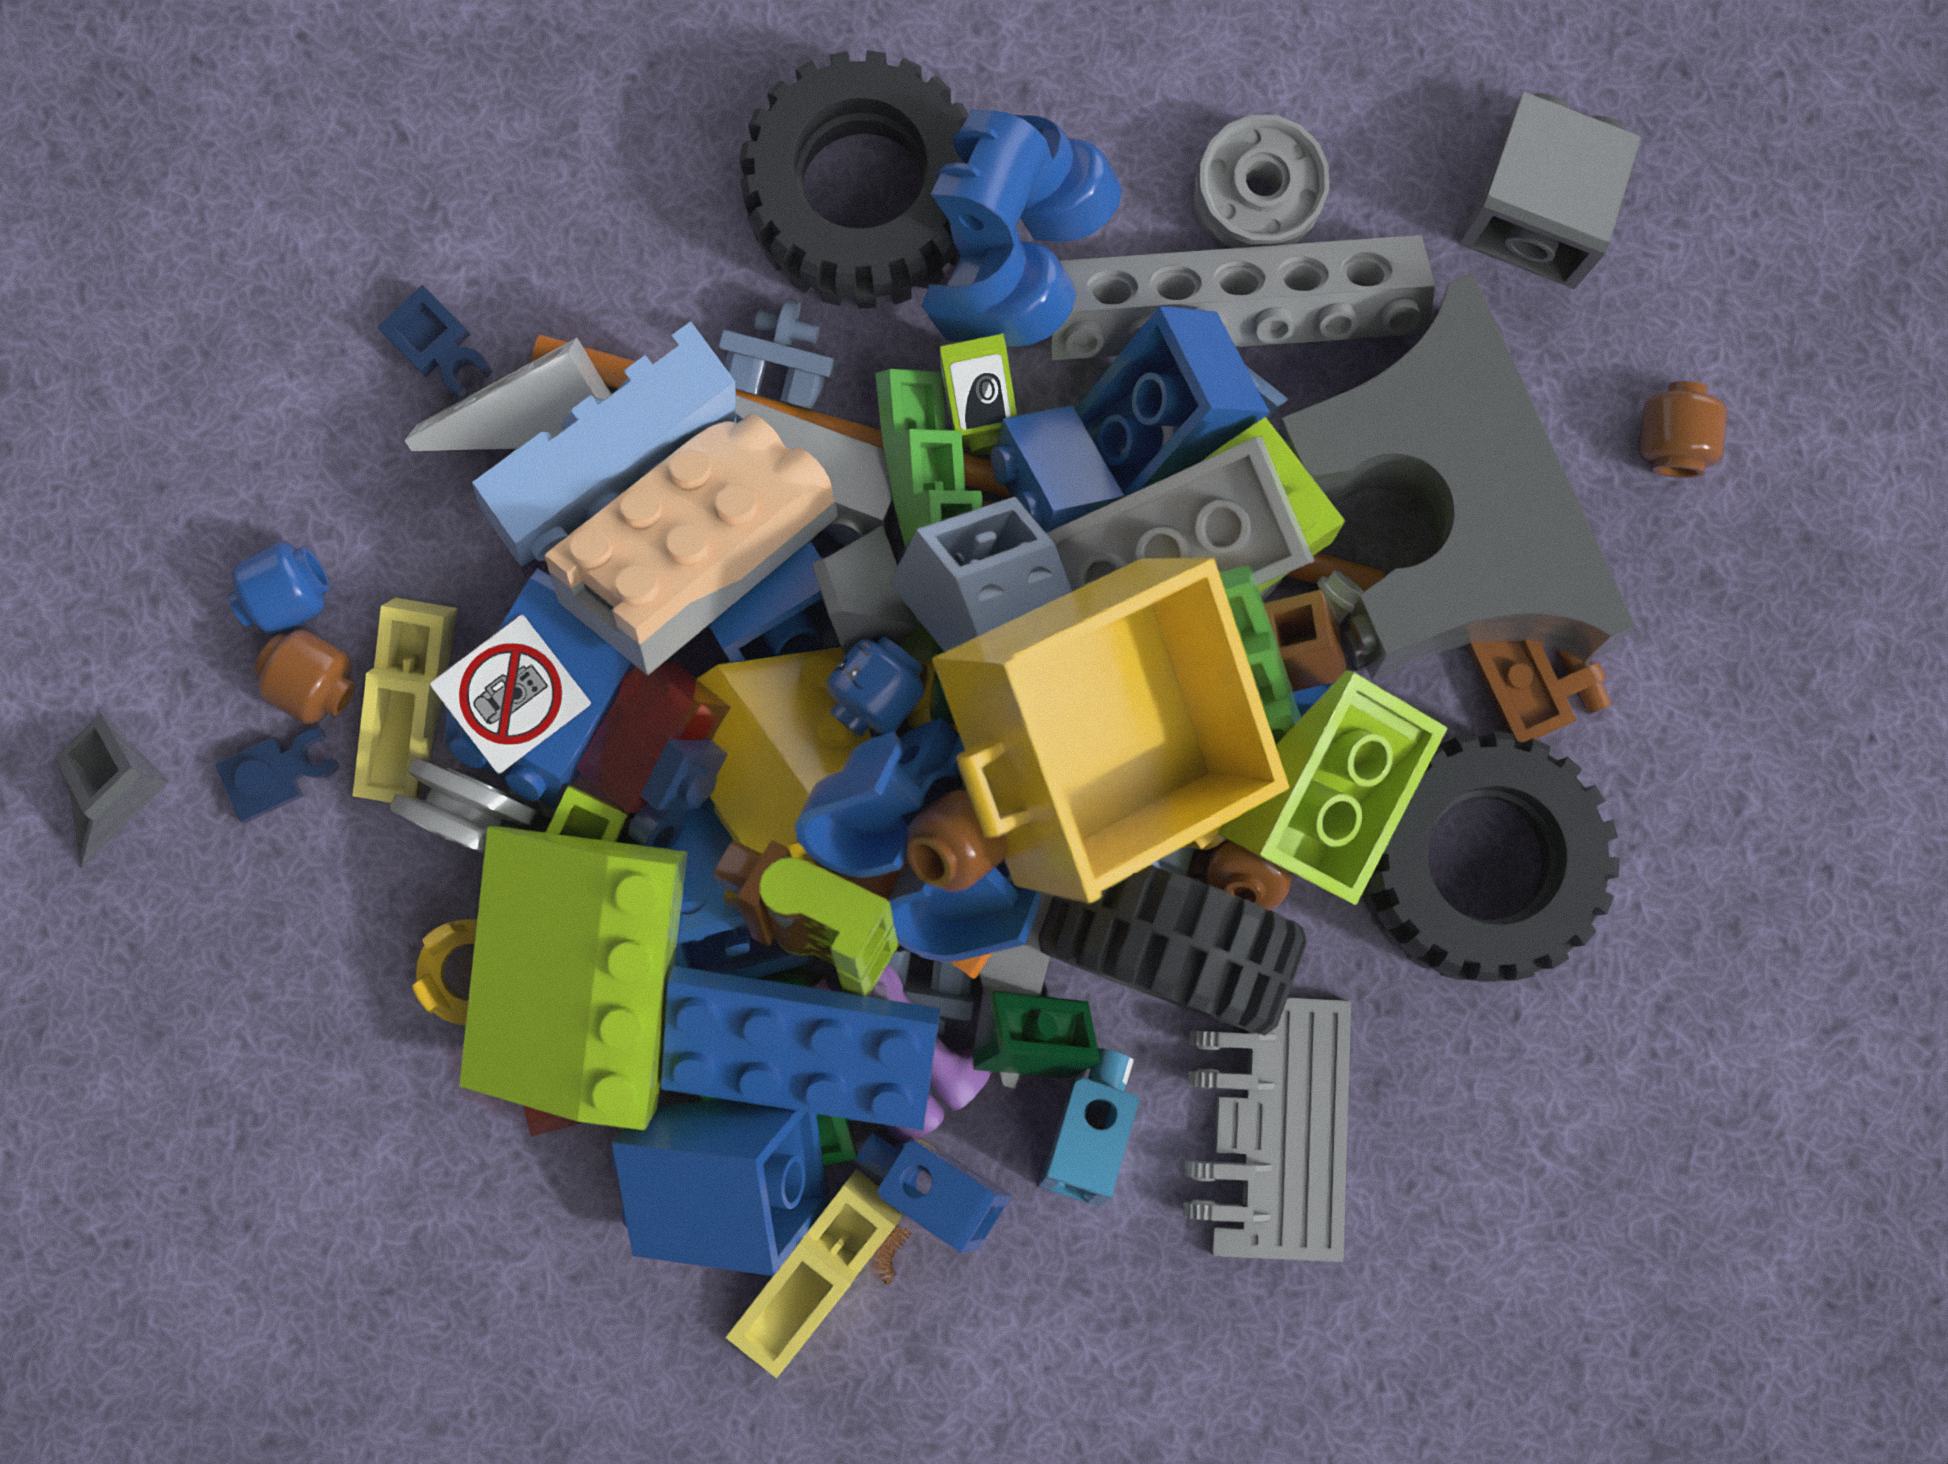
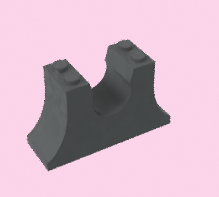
M1473 273L1448 283L1431 327L1421 340L1394 365L1356 388L1281 419L1278 434L1333 505H1337L1350 495L1363 490L1389 489L1407 495L1418 503L1426 512L1433 525L1436 537L1435 555L1421 564L1393 570L1362 593L1346 622L1349 630L1343 632V640L1347 652L1357 668L1365 665L1371 680L1430 656L1477 641H1484V643L1498 641L1523 642L1524 640L1546 643L1544 644L1545 646L1557 648L1586 662L1608 653L1636 626Z

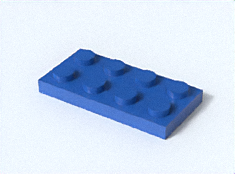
M674 966L668 980L661 1089L923 1131L941 1008Z

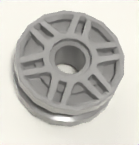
M1249 115L1227 124L1210 140L1193 183L1195 212L1203 230L1224 249L1298 244L1312 230L1329 193V165L1319 142L1301 125L1278 115ZM1263 178L1272 184L1275 194L1271 196L1256 195L1248 188L1246 180Z
M416 756L412 757L407 771L414 778L431 788L426 800L395 794L389 806V810L421 828L481 854H485L487 827H500L503 820L520 825L533 826L540 812L507 797V793L449 767L446 770Z

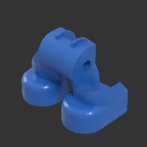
M971 109L963 127L952 138L954 149L963 163L945 164L937 170L935 174L936 184L931 193L950 221L952 238L961 257L948 285L929 284L921 306L945 340L964 342L1004 334L1006 346L1032 345L1048 338L1063 326L1073 310L1076 293L1072 279L1059 259L1046 246L1020 240L1016 228L1019 219L1022 220L1033 239L1037 241L1067 242L1082 239L1095 233L1106 224L1118 208L1122 194L1120 181L1105 154L1092 142L1068 138L1064 130L1047 118L1036 115H1012L995 110Z
M942 717L910 730L900 739L893 731L860 744L850 752L842 771L828 775L814 785L795 825L798 842L813 859L840 874L860 878L878 876L901 869L907 855L906 834L909 823L921 811L946 793L961 789L967 790L956 760L957 755L965 751L960 734ZM909 865L899 873L887 900L890 902L897 941L902 947L927 959L950 962L1025 945L1042 896L1039 891L1014 886L1013 880L1008 881L996 868L968 889L950 892L926 884L915 874Z

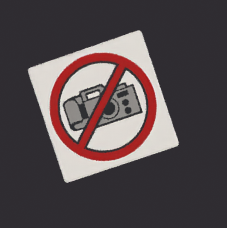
M520 615L430 684L497 773H502L591 704L524 615Z

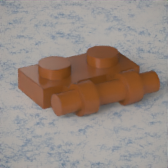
M1531 640L1485 643L1484 641H1477L1465 646L1506 733H1513L1515 740L1521 742L1532 738L1537 739L1577 721L1566 698L1577 692L1589 715L1612 705L1602 683L1607 677L1600 662L1594 664L1592 660L1583 662L1575 656L1558 649L1570 674L1558 680L1542 648L1546 643Z

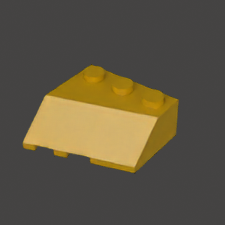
M842 647L716 665L649 710L648 717L660 734L665 732L670 740H711L728 754L716 776V786L709 797L715 804V814L733 840L763 854L772 839L788 847L792 858L802 859L810 863L817 862L806 853L797 840L795 825L814 785L826 776L842 771L850 752L860 744L871 739L869 729L866 730L862 737H859L829 713L837 702L828 694L826 680L845 657Z

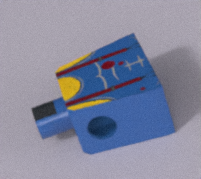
M877 1128L868 1138L857 1158V1162L884 1179L876 1192L877 1196L960 1253L978 1251L1012 1197V1194L925 1139L911 1137L904 1145ZM923 1169L928 1171L932 1177V1185L926 1195L920 1192L916 1185L917 1177Z

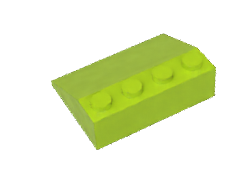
M498 826L487 827L459 1087L578 1122L638 1130L646 1129L658 1106L664 1053L668 980L675 963L688 852Z

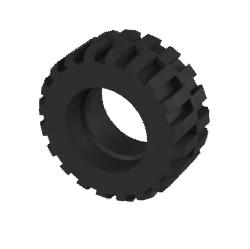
M867 50L866 61H849L848 51L830 54V66L817 70L814 62L810 61L796 68L797 82L789 87L784 81H779L767 93L769 110L766 111L762 108L755 110L748 124L751 141L742 143L740 165L743 172V178L740 180L743 199L756 240L761 242L765 257L776 271H780L783 268L788 273L790 284L805 294L809 291L810 287H813L820 291L822 302L836 306L841 305L842 297L857 299L858 309L877 308L876 297L892 295L896 305L912 299V287L923 283L926 289H928L929 284L939 283L943 280V267L948 262L956 266L961 257L952 238L950 221L931 193L936 184L935 174L937 170L945 164L963 163L954 149L952 138L963 127L969 114L962 103H951V88L939 77H931L927 83L922 80L921 65L906 58H903L899 66L895 67L887 64L886 53ZM855 134L880 135L898 142L914 155L921 170L922 185L917 199L903 214L877 227L857 229L834 224L810 208L804 194L805 171L813 158L823 148L840 138Z
M1492 732L1486 736H1476L1475 733L1454 737L1449 741L1439 744L1366 885L1368 894L1362 896L1369 914L1376 913L1384 925L1380 932L1391 945L1399 944L1408 952L1406 958L1422 968H1432L1439 971L1440 976L1456 980L1496 982L1516 981L1533 977L1535 972L1543 969H1553L1569 959L1568 952L1571 949L1587 944L1597 932L1592 925L1596 916L1607 915L1614 899L1613 895L1606 892L1608 879L1619 878L1620 858L1609 857L1608 841L1618 839L1614 820L1603 822L1597 809L1598 805L1605 802L1599 789L1595 784L1584 787L1577 778L1582 768L1568 756L1557 760L1549 755L1550 745L1533 738L1525 742L1517 741L1513 733ZM1492 798L1504 801L1525 817L1538 839L1542 856V868L1536 891L1526 905L1506 917L1485 920L1462 914L1443 898L1433 881L1428 861L1431 832L1437 821L1447 810L1464 800Z
M1151 864L1100 891L1101 897L1091 903L1053 895L1038 936L1041 953L1110 981L1253 1033L1266 1036L1278 1026L1307 945L1304 928L1297 922L1246 899L1236 897L1223 890L1194 881L1180 874L1163 870Z

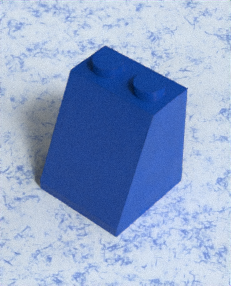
M810 541L709 624L731 663L841 647L812 563L822 559Z
M537 568L496 633L520 615H524L591 702L590 706L502 773L495 771L449 710L446 716L444 745L449 747L454 756L467 766L477 769L483 767L506 780L508 786L519 796L530 801L540 800L556 809L568 785L573 786L630 707L638 692L642 670L558 602L551 576Z
M727 1099L657 1107L645 1130L625 1128L612 1142L611 1161L618 1175L622 1196V1221L628 1229L632 1256L774 1276L829 1204L819 1129L815 1113Z

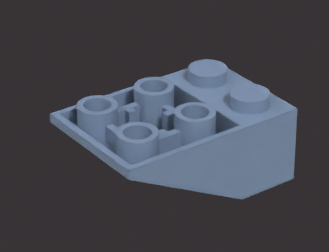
M1016 497L917 529L890 581L893 588L944 652L1072 592L1055 544Z

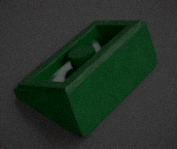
M988 990L983 993L972 1055L974 1070L1071 1078L1100 1063L1089 1001Z

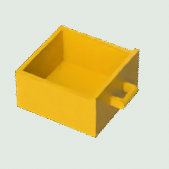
M1141 558L932 658L965 748L964 752L957 755L956 760L984 836L994 837L1005 833L1007 842L1005 861L1014 886L1091 903L1101 897L1100 891L1289 788L1214 558Z

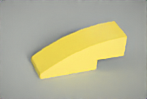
M394 598L381 605L374 668L366 673L353 796L389 803L392 802L395 794L420 799L424 783L414 778L407 771V768L413 756L428 762L430 760L441 705L440 697L430 684L448 670L457 608L402 598Z
M855 1169L780 1269L772 1276L726 1336V1339L776 1379L850 1287L858 1273L903 1216V1213L876 1195L879 1186L858 1169Z

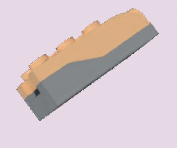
M749 414L739 423L726 421L712 425L691 438L545 554L558 602L646 675H649L838 517L836 500L833 497L832 486L827 473L810 453L801 448L789 450L765 420L757 415Z

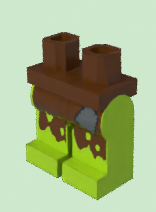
M772 839L763 854L734 840L715 868L713 875L716 883L726 887L723 895L725 906L744 915L753 939L769 947L776 937L779 945L789 953L799 956L814 954L836 966L842 990L854 995L870 996L898 947L890 902L810 862L792 858L788 847Z

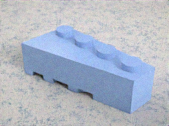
M691 321L672 335L679 346L656 363L652 364L648 357L644 355L626 368L624 372L628 378L614 394L605 400L602 398L595 399L590 395L573 407L571 413L562 423V432L552 438L548 432L538 433L472 482L479 508L521 567L534 559L545 561V554L691 438L712 425L726 421L736 423L735 380Z

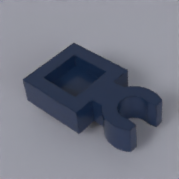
M423 284L377 327L425 377L439 365L440 376L444 385L453 395L460 399L469 396L457 380L458 372L463 367L468 365L475 366L486 377L493 373L489 363L478 351L472 348L458 347L471 334Z
M309 729L302 732L293 741L291 749L284 752L279 739L273 737L215 764L240 822L247 823L303 797L304 795L297 779L305 775L318 779L326 778L339 769L340 766L335 759L326 760L319 765L311 764L308 759V750L311 745L327 738L323 730Z
M668 740L640 794L648 804L635 815L629 826L628 834L641 846L651 847L655 838H657L666 847H672L683 831L684 821L682 818L687 809H699L702 803L711 795L716 786V776L728 754L711 740Z

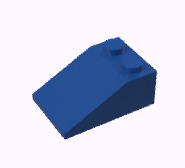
M1159 306L1075 409L1124 497L1201 463L1214 451L1263 419L1269 413L1218 312Z

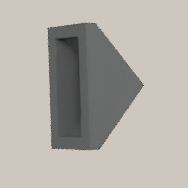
M883 525L831 556L812 563L844 655L859 640L868 639L877 643L882 636L887 637L900 647L918 626L915 614L890 584L898 566Z
M102 713L55 757L69 784L80 868L169 782Z

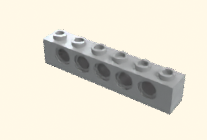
M1422 235L1060 261L1073 281L1076 297L1073 310L1063 326L1049 336L1052 360L1119 356L1159 306L1218 312L1235 347L1425 334L1430 325L1435 283Z

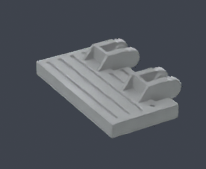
M1287 998L1278 1026L1266 1036L1248 1031V1033L1190 1031L1189 1045L1197 1046L1198 1049L1219 1050L1221 1047L1248 1048L1247 1073L1219 1072L1218 1069L1198 1068L1196 1071H1188V1086L1246 1089V1098L1217 1096L1215 1151L1217 1153L1244 1154V1163L1185 1161L1184 1176L1192 1177L1197 1181H1214L1215 1179L1243 1180L1242 1204L1219 1203L1206 1199H1193L1191 1202H1183V1217L1242 1222L1241 1228L1212 1226L1213 1256L1343 1262L1351 1001Z

